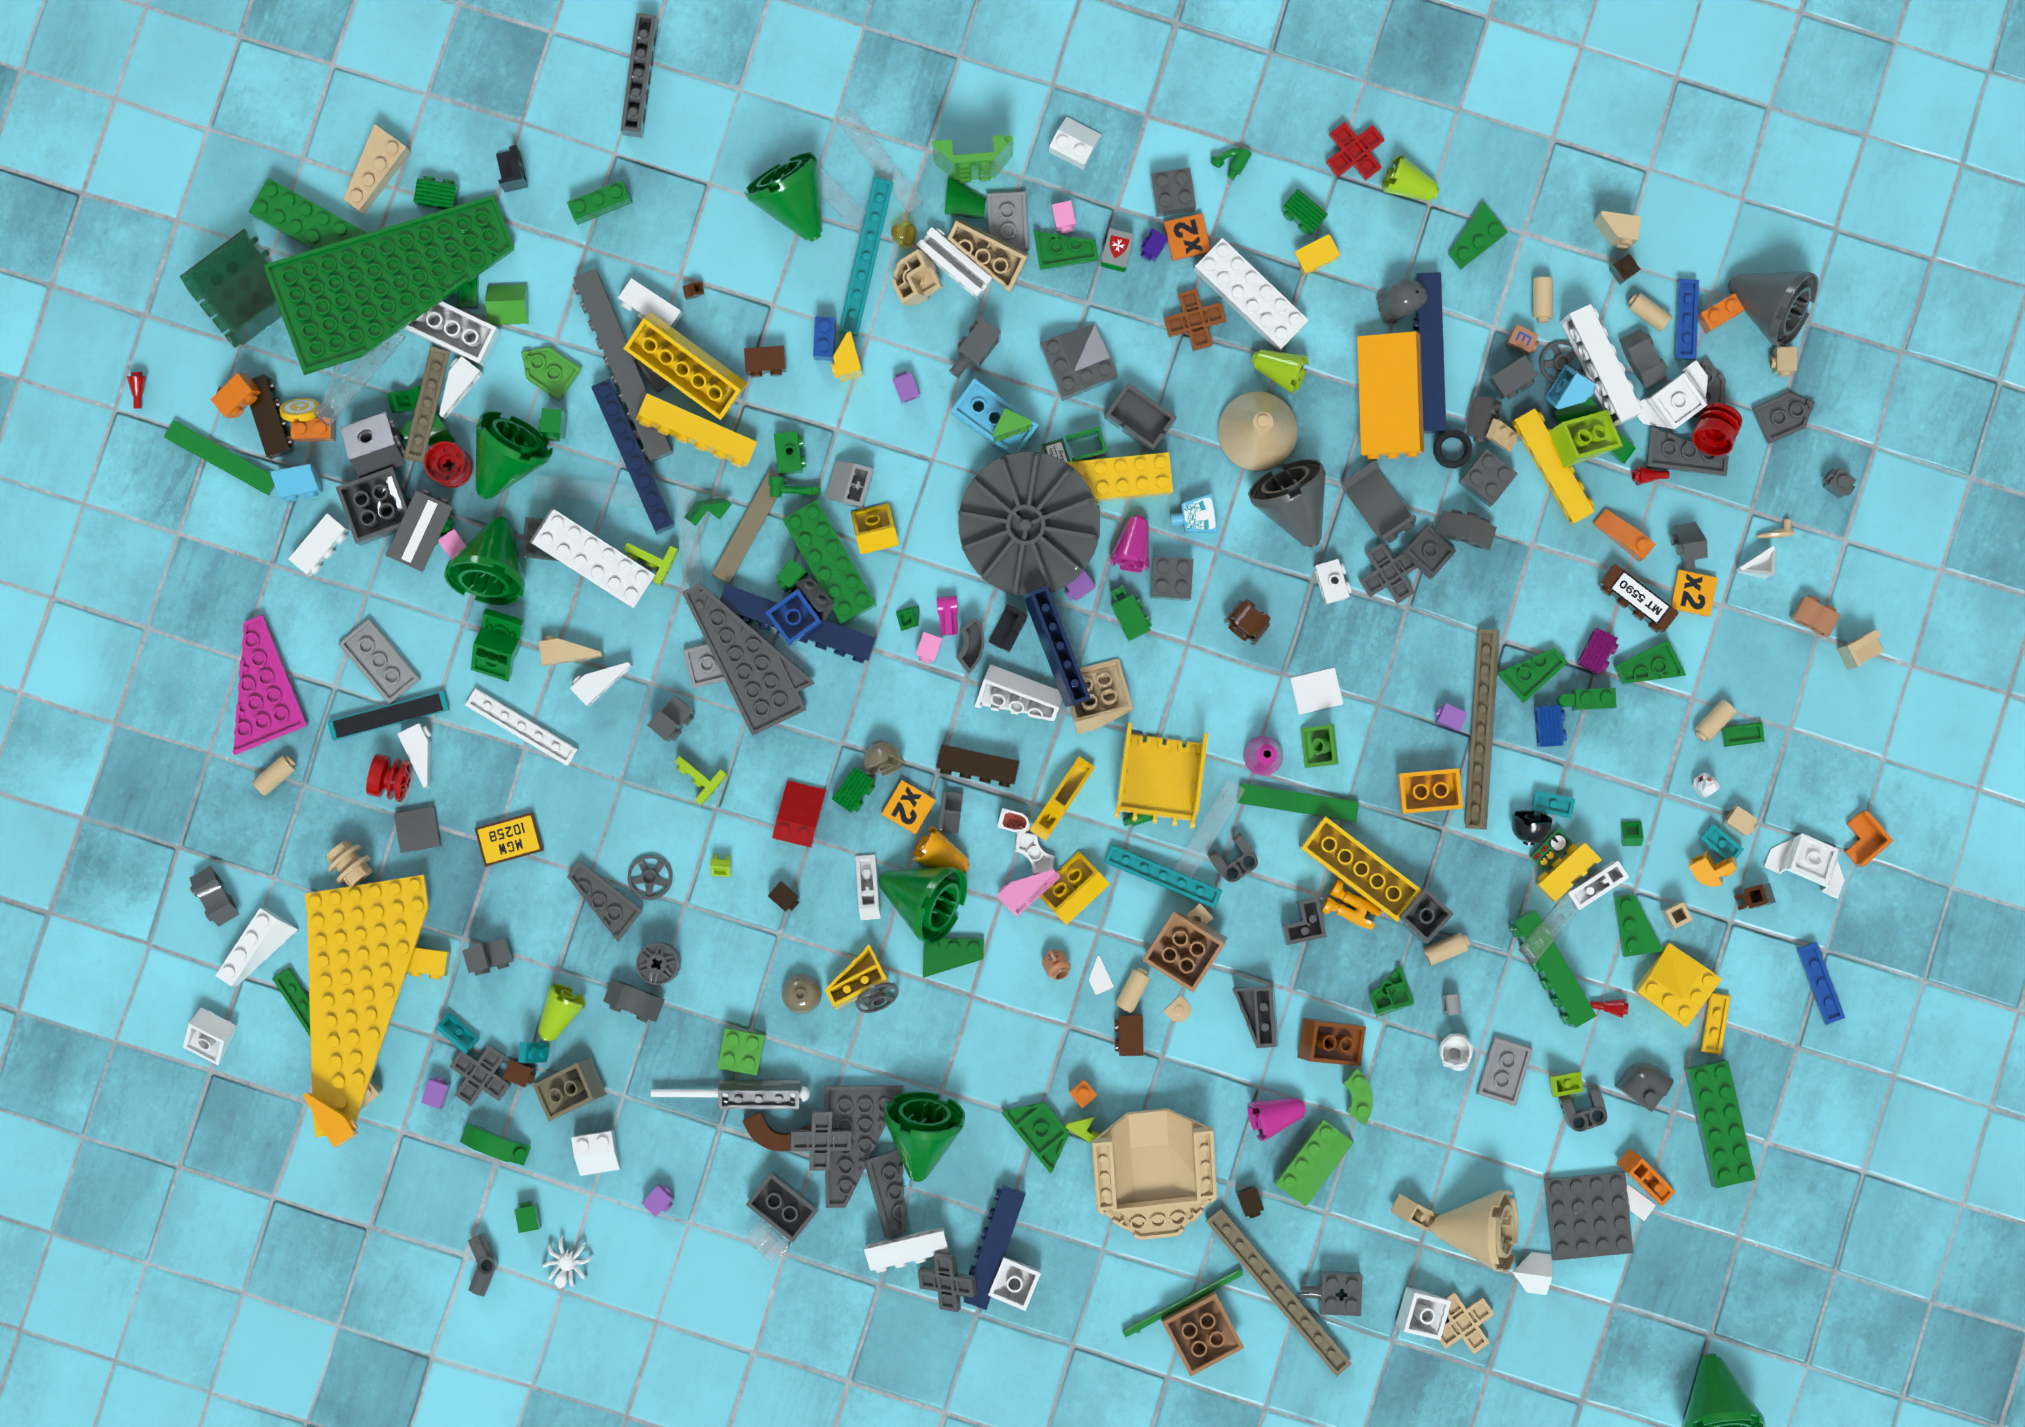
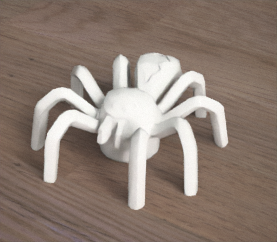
M563 1235L559 1239L561 1255L554 1253L551 1249V1242L548 1243L549 1254L558 1260L548 1261L542 1264V1267L545 1268L549 1265L558 1264L548 1276V1280H552L553 1276L561 1269L555 1277L557 1288L562 1289L566 1286L567 1271H569L570 1286H575L572 1269L582 1279H587V1276L576 1266V1264H585L594 1257V1255H590L584 1260H576L587 1246V1242H584L574 1255L573 1251L569 1253V1249H567L566 1253L564 1252Z

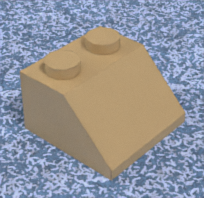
M1601 211L1594 219V224L1609 244L1616 246L1617 249L1627 250L1638 241L1641 216Z

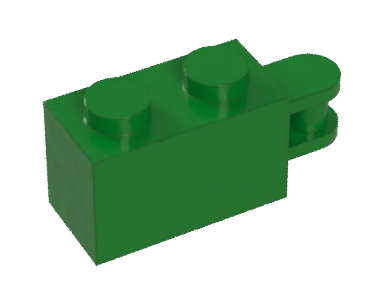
M1122 583L1115 589L1110 588L1109 591L1115 601L1111 607L1128 642L1150 632L1152 623L1148 615H1143L1141 609L1144 607L1139 597L1135 598L1134 594L1128 596ZM1123 594L1125 598L1118 601L1116 596Z
M1616 688L1575 689L1571 691V694L1560 695L1557 698V704L1561 705V707H1572V711L1617 708Z

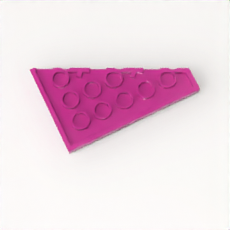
M264 615L243 623L242 658L240 660L239 693L235 716L236 727L234 729V755L308 726Z

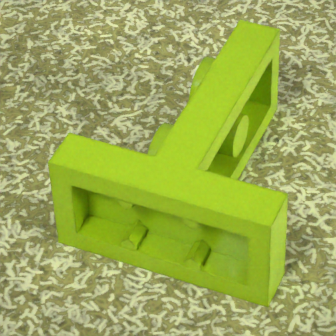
M629 543L624 548V551L628 553L627 557L638 561L640 558L646 561V566L656 570V567L659 568L653 582L661 587L679 553L678 549L670 546L662 560Z
M679 756L674 761L678 765L676 769L683 775L687 773L693 777L691 781L699 788L705 787L695 799L700 805H703L728 776L727 773L720 769L710 781L682 756Z

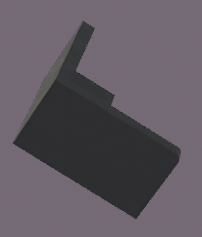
M517 145L509 146L510 151L496 154L501 174V180H498L505 193L528 188L520 149Z
M1006 604L1005 611L991 635L989 643L1010 653L1028 619V615Z

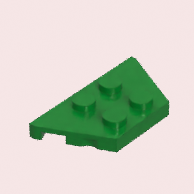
M1040 1102L1001 1112L1049 1173H1052L1070 1133L1047 1104Z

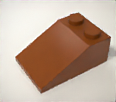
M1303 1018L1297 1058L1310 1062L1361 1066L1366 1026Z

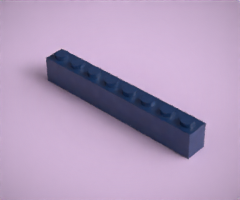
M1441 272L1417 273L1414 280L1420 282L1426 288L1428 294L1426 304L1419 310H1416V318H1413V330L1420 334L1423 429L1424 434L1443 433L1446 431Z
M610 379L591 386L656 535L674 528L673 521Z
M725 585L720 600L739 615L740 618L747 623H751L752 620L759 623V627L770 630V627L777 629L765 613L775 606L777 602ZM827 620L822 621L823 624L799 640L806 644L808 641L814 642L815 647L826 650L827 647L834 649L833 653L845 657V654L853 656V661L862 664L864 661L869 662L877 641L874 637Z

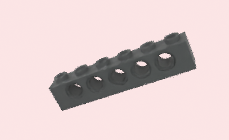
M636 13L620 129L624 136L643 138L659 23L656 15Z

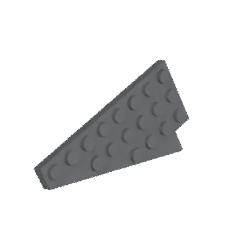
M701 583L682 591L752 736L807 710L798 692L815 684L808 675Z

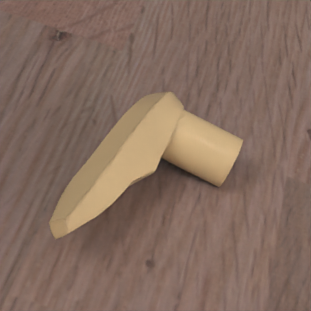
M1783 520V529L1765 532L1756 537L1783 538L1795 534L1791 530L1792 520Z

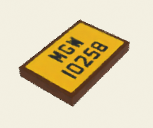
M534 812L475 828L485 867L544 851Z

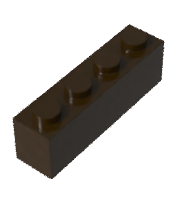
M265 374L251 378L261 390L257 400L250 404V408L266 457L274 459L292 453L294 441L291 439V435L287 433V420L280 416V406L282 404L279 397L275 396L274 390H276L273 379Z
M941 744L936 768L940 769L939 773L951 775L952 772L960 773L959 777L971 779V776L979 777L980 782L990 784L991 780L998 781L999 786L1010 788L1011 784L1015 785L1020 761Z

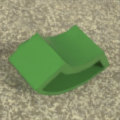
M1354 1067L1342 1083L1347 1088L1350 1096L1346 1112L1365 1126L1372 1111L1373 1096L1367 1079Z

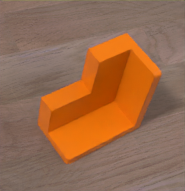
M1867 810L1860 811L1846 823L1859 838L1844 851L1857 867H1864L1894 841Z

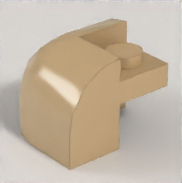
M917 249L896 264L897 267L891 280L902 304L907 306L917 305L930 299V295L943 288L936 273L938 272L937 268L923 251Z

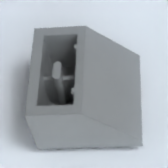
M836 460L825 499L863 510L874 474L873 468Z

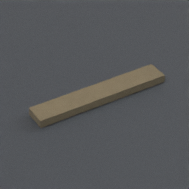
M433 346L430 347L403 459L422 464L424 462L450 351Z
M771 470L766 475L712 575L728 584L733 580L778 498L770 497L768 479L769 476H782Z

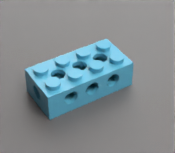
M973 379L951 409L953 416L1007 455L1022 452L1039 429V425L1031 420L1032 430L994 443L993 432L997 423L993 424L989 421L991 416L996 415L1000 418L1006 408L1029 420L1031 419L976 379ZM982 404L984 406L983 411L976 412L973 409L974 405Z

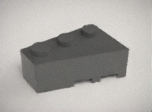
M1274 985L1233 988L1232 990L1237 998L1256 1048L1279 1046Z

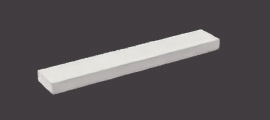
M476 688L465 706L566 766H569L579 750Z

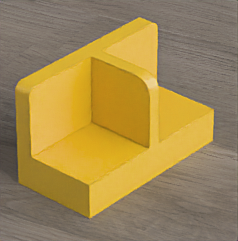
M1328 234L1296 250L1295 256L1301 265L1300 271L1305 276L1337 260L1340 257V253L1333 239Z

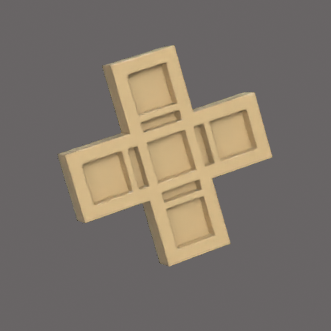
M1455 1292L1448 1295L1445 1299L1451 1301L1447 1315L1449 1320L1445 1322L1441 1340L1439 1341L1447 1349L1462 1338L1471 1352L1475 1354L1490 1343L1479 1328V1325L1495 1314L1483 1297L1465 1308Z

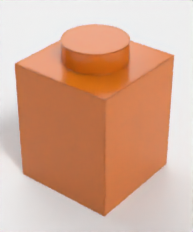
M1085 1079L1069 1091L1081 1108L1098 1096Z

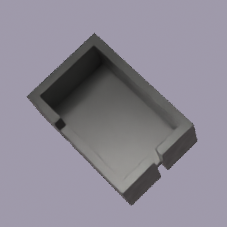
M1127 383L1104 416V419L1118 429L1122 426V432L1152 453L1177 418L1129 383Z

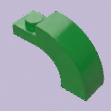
M470 1123L466 1124L460 1139L461 1143L476 1151L505 1162L510 1161L523 1166L531 1149V1146L499 1136L486 1128Z

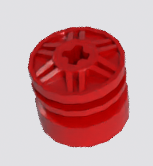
M1708 404L1702 409L1701 416L1693 431L1692 441L1694 445L1708 455L1724 456L1729 454L1733 449L1736 436L1739 434L1743 419L1741 414L1727 404Z
M442 441L434 444L428 449L424 457L426 473L431 479L447 488L463 486L469 481L473 473V462L469 454L452 442ZM451 463L455 464L451 467V470L448 469V467L451 466Z
M375 754L367 777V795L382 797L385 790H387V798L389 800H392L395 796V801L402 802L411 782V761L404 760L402 763L401 759L397 758L391 766L390 756Z

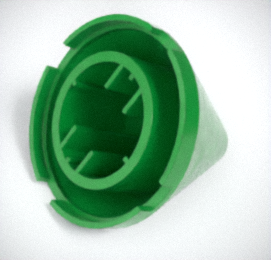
M807 152L790 158L791 162L782 166L777 164L753 180L746 187L748 193L745 191L744 194L751 203L803 239L812 242L821 237L820 233L823 229L818 160L814 153Z
M485 411L476 422L475 489L478 492L477 494L483 499L495 497L547 463L553 453L552 448H547L549 441L537 429L512 415L510 419L500 417L502 413L499 411Z
M502 516L493 518L447 563L444 578L452 589L463 596L465 592L476 596L475 601L492 605L512 604L518 601L519 596H523L525 581L512 526L507 518Z
M954 867L891 870L881 874L879 878L880 889L917 939L931 945L941 941L951 931L959 918L955 916L958 905L964 906L967 895L966 875L963 871Z
M908 1092L893 1097L892 1103L889 1104L887 1102L884 1108L885 1123L909 1178L915 1182L927 1179L964 1127L965 1112L963 1108L950 1098L948 1102L939 1100V1094Z
M1716 1354L1704 1355L1699 1364L1682 1427H1765L1763 1414L1721 1357L1716 1356Z

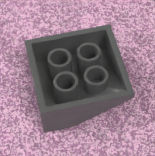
M1095 324L1055 336L1040 343L1041 351L1062 401L1118 378L1112 359Z
M393 467L336 487L356 544L361 546L397 532L409 503Z

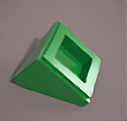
M919 606L909 607L896 612L901 631L919 626Z

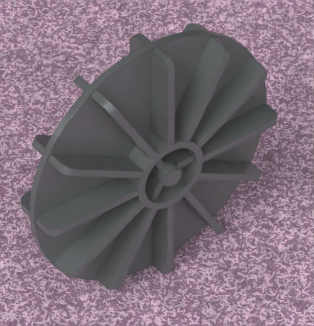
M1019 452L1003 456L984 467L972 479L963 496L960 510L958 511L962 551H964L968 561L981 578L1002 591L1022 596L1035 589L1048 586L1050 593L1055 592L1074 581L1085 570L1095 553L1100 537V516L1096 497H1094L1091 488L1074 467L1057 457L1040 452Z

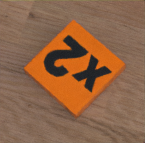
M1202 213L1163 223L1166 237H1168L1172 261L1207 254L1211 250Z

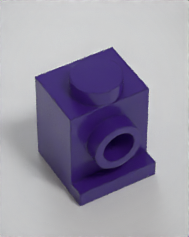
M1151 228L1149 231V236L1151 237H1146L1141 245L1143 250L1140 256L1149 262L1151 260L1155 262L1167 244L1168 237Z

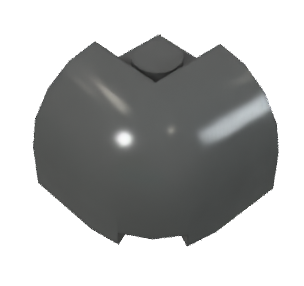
M1638 1063L1631 1065L1625 1071L1615 1087L1652 1112L1663 1096L1667 1095L1674 1080L1650 1063Z

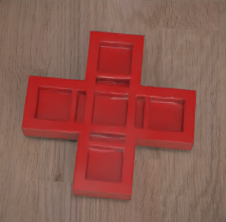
M1346 122L1329 133L1330 138L1340 151L1328 159L1326 164L1337 178L1353 166L1365 181L1381 170L1382 167L1371 155V152L1380 146L1385 139L1373 125L1358 137Z

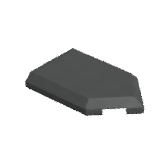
M1706 358L1699 365L1708 375L1707 405L1711 403L1724 404L1726 379ZM1700 410L1692 417L1699 418L1701 416L1702 410Z
M1788 392L1755 406L1752 410L1766 442L1770 444L1805 429L1815 402Z

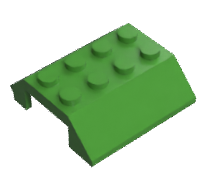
M1005 135L992 136L994 152L953 155L952 139L932 141L934 164L955 181H960V183H970L974 179H979L981 182L990 181L991 178H995L1013 156V137L1010 135L1006 137Z

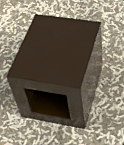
M1630 253L1609 268L1619 285L1641 270Z
M780 881L768 895L785 912L789 909L793 911L800 903L797 900L800 896L783 881Z
M1255 1185L1236 1192L1245 1217L1254 1218L1261 1215L1260 1211H1263L1264 1207Z

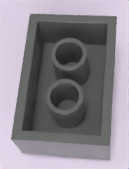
M774 1171L769 1174L746 1203V1206L791 1242L795 1241L819 1210L818 1206Z

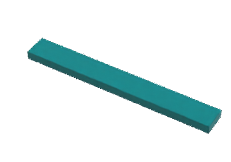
M874 177L839 333L846 334L851 331L852 336L858 337L893 181Z

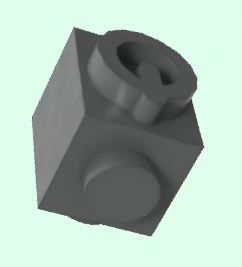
M1832 468L1822 481L1825 483L1823 488L1839 499L1852 493L1855 488L1853 484L1856 479L1841 468L1837 470Z

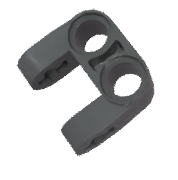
M1241 833L1232 837V840L1242 855L1230 864L1226 865L1216 850L1207 855L1216 870L1228 882L1240 880L1258 865L1255 853ZM1246 856L1253 858L1254 863L1250 868L1245 867L1243 864ZM1231 867L1237 870V876L1234 879L1227 877V870Z
M1597 1085L1587 1088L1591 1107L1575 1112L1569 1095L1558 1098L1567 1125L1572 1130L1582 1132L1600 1126L1607 1121L1605 1104ZM1596 1110H1599L1601 1113V1118L1598 1121H1594L1592 1118V1114ZM1576 1117H1581L1582 1124L1579 1127H1574L1573 1120Z

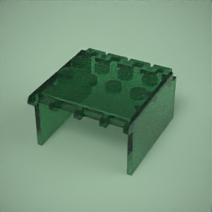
M245 229L241 230L179 276L185 288L196 302L205 299L200 303V307L209 318L217 314L212 321L222 333L229 329L224 336L234 348L240 344L243 346L282 317L263 266L268 263L265 258L270 253L268 250H265L260 254L254 246L259 239L256 236L250 239Z

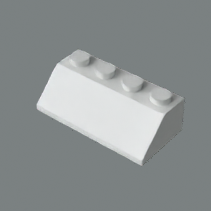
M944 1227L867 1244L864 1248L870 1271L875 1270L876 1273L887 1271L889 1266L895 1265V1268L907 1266L906 1262L922 1263L927 1261L926 1258L934 1256L937 1252L949 1253L950 1251Z

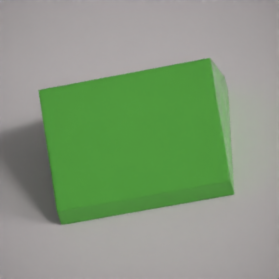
M527 284L487 285L485 307L489 324H529Z
M1005 408L993 432L994 443L1032 430L1031 420Z
M1334 724L1301 728L1305 768L1337 765L1338 756Z

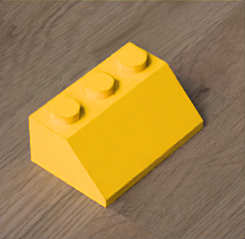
M1078 851L1057 871L1061 877L1039 897L1067 925L1110 883Z

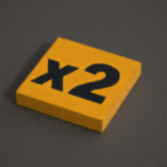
M1677 570L1670 606L1677 611L1710 617L1718 578Z
M901 780L881 815L916 835L936 800Z

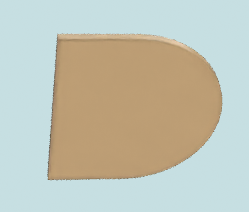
M1179 995L1163 1012L1171 1020L1183 1022L1190 1016L1191 1007Z

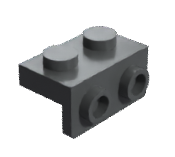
M810 576L797 581L795 586L821 621L826 620L835 603Z

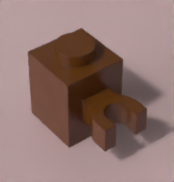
M1770 883L1744 889L1745 894L1734 896L1735 899L1742 898L1744 900L1743 905L1738 906V910L1746 909L1748 906L1749 909H1754L1776 903Z
M511 1059L502 1079L525 1088L529 1084L532 1085L536 1077V1073H534L535 1067L528 1065V1063H519L518 1060Z

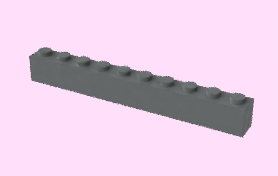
M596 269L574 277L575 284H572L576 295H581L583 302H580L584 314L588 313L591 320H588L591 331H596L598 338L595 341L599 350H604L606 356L603 357L606 367H611L613 374L610 377L614 386H619L621 393H618L622 405L625 403L629 411L625 413L629 422H634L636 429L633 432L637 441L641 440L644 446L641 448L644 458H649L652 463L673 454L666 435L659 433L658 429L652 426H642L636 420V416L648 391L633 356L624 350L627 341L599 273Z

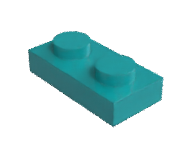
M1535 791L1531 810L1572 818L1575 799Z
M1714 823L1699 838L1724 860L1732 856L1737 859L1744 850Z
M451 1013L435 1028L465 1055L480 1040L477 1035Z
M520 1042L518 1062H547L549 1042Z

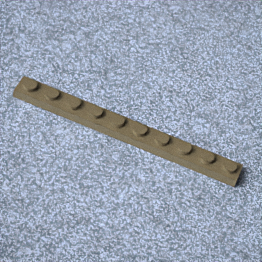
M1478 629L1465 828L1487 830L1500 630Z
M1220 1208L1205 1220L1336 1377L1352 1364L1227 1214Z

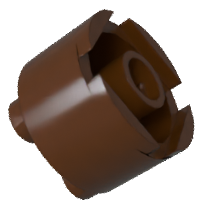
M1246 599L1244 602L1238 601L1224 619V623L1229 622L1228 628L1245 642L1249 639L1252 641L1250 644L1255 645L1270 627L1269 621L1271 618L1266 613H1260L1256 610L1255 604Z

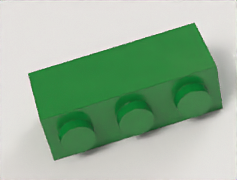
M623 180L567 202L577 225L632 203Z

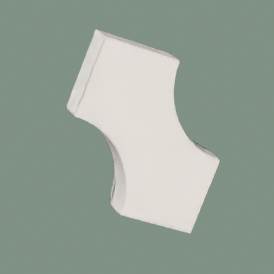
M1026 832L1017 833L1015 852L1021 853L1029 859L1032 865V873L1039 874L1052 870L1055 856L1047 854L1041 849L1038 844L1037 835Z

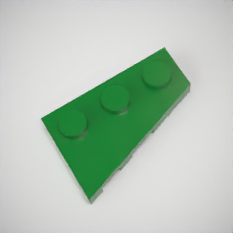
M1483 202L1448 255L1461 270L1508 232Z
M1033 230L1040 270L1099 260L1095 240Z
M1669 640L1614 666L1622 684L1686 676Z
M1552 648L1497 673V675L1524 703L1568 662L1555 648Z
M1633 894L1613 897L1622 957L1662 952L1663 949L1636 896Z
M943 938L933 945L924 943L923 978L983 960L984 939Z

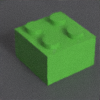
M726 1027L717 1068L757 1076L760 1070L766 1034Z

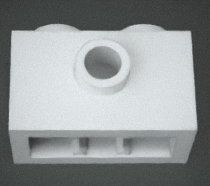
M1339 559L1313 567L1325 605L1350 597L1349 594L1352 593L1349 582H1345L1343 576L1346 574L1343 563H1339Z

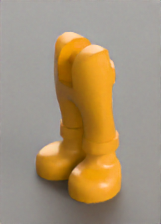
M1337 879L1328 894L1341 899L1344 903L1355 907L1356 910L1348 908L1342 903L1339 904L1327 896L1321 907V912L1326 915L1331 911L1336 912L1337 915L1344 917L1355 925L1373 930L1376 924L1364 917L1367 911L1372 915L1380 917L1382 911L1368 900L1343 889V882Z

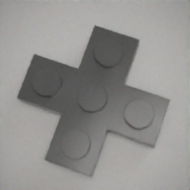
M1382 543L1365 553L1375 569L1374 572L1359 580L1369 598L1384 588L1388 589L1396 604L1414 594L1413 589L1404 576L1417 569V567L1404 554L1393 559Z
M492 1045L487 1047L479 1060H476L468 1053L465 1055L460 1051L450 1065V1068L466 1079L455 1093V1096L469 1106L474 1104L482 1091L500 1101L511 1086V1083L502 1079L495 1072L507 1056Z
M811 1110L810 1129L790 1130V1151H810L809 1170L830 1171L831 1151H851L852 1131L851 1129H832V1110Z
M937 1252L933 1256L935 1269L921 1267L918 1270L920 1289L938 1291L939 1309L958 1312L961 1309L960 1295L974 1297L977 1294L975 1276L957 1273L955 1255Z

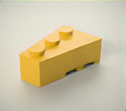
M1585 842L1572 843L1565 850L1567 854L1562 859L1558 857L1551 864L1553 868L1548 872L1544 871L1538 876V882L1535 885L1552 902H1556L1581 876L1584 877L1588 873L1587 870L1595 862L1598 864L1602 860Z
M869 944L825 989V992L833 1008L838 1010L857 1000L871 984L890 983L872 946Z

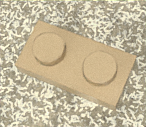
M1493 419L1486 437L1503 450L1511 452L1517 442L1518 433L1502 421Z

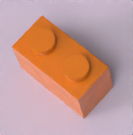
M1734 293L1698 315V322L1705 334L1736 317L1745 309Z
M237 372L210 400L224 417L235 419L243 414L244 409L257 400L261 390L248 374Z
M313 418L302 422L299 419H294L291 422V439L295 442L336 441V421L331 418Z

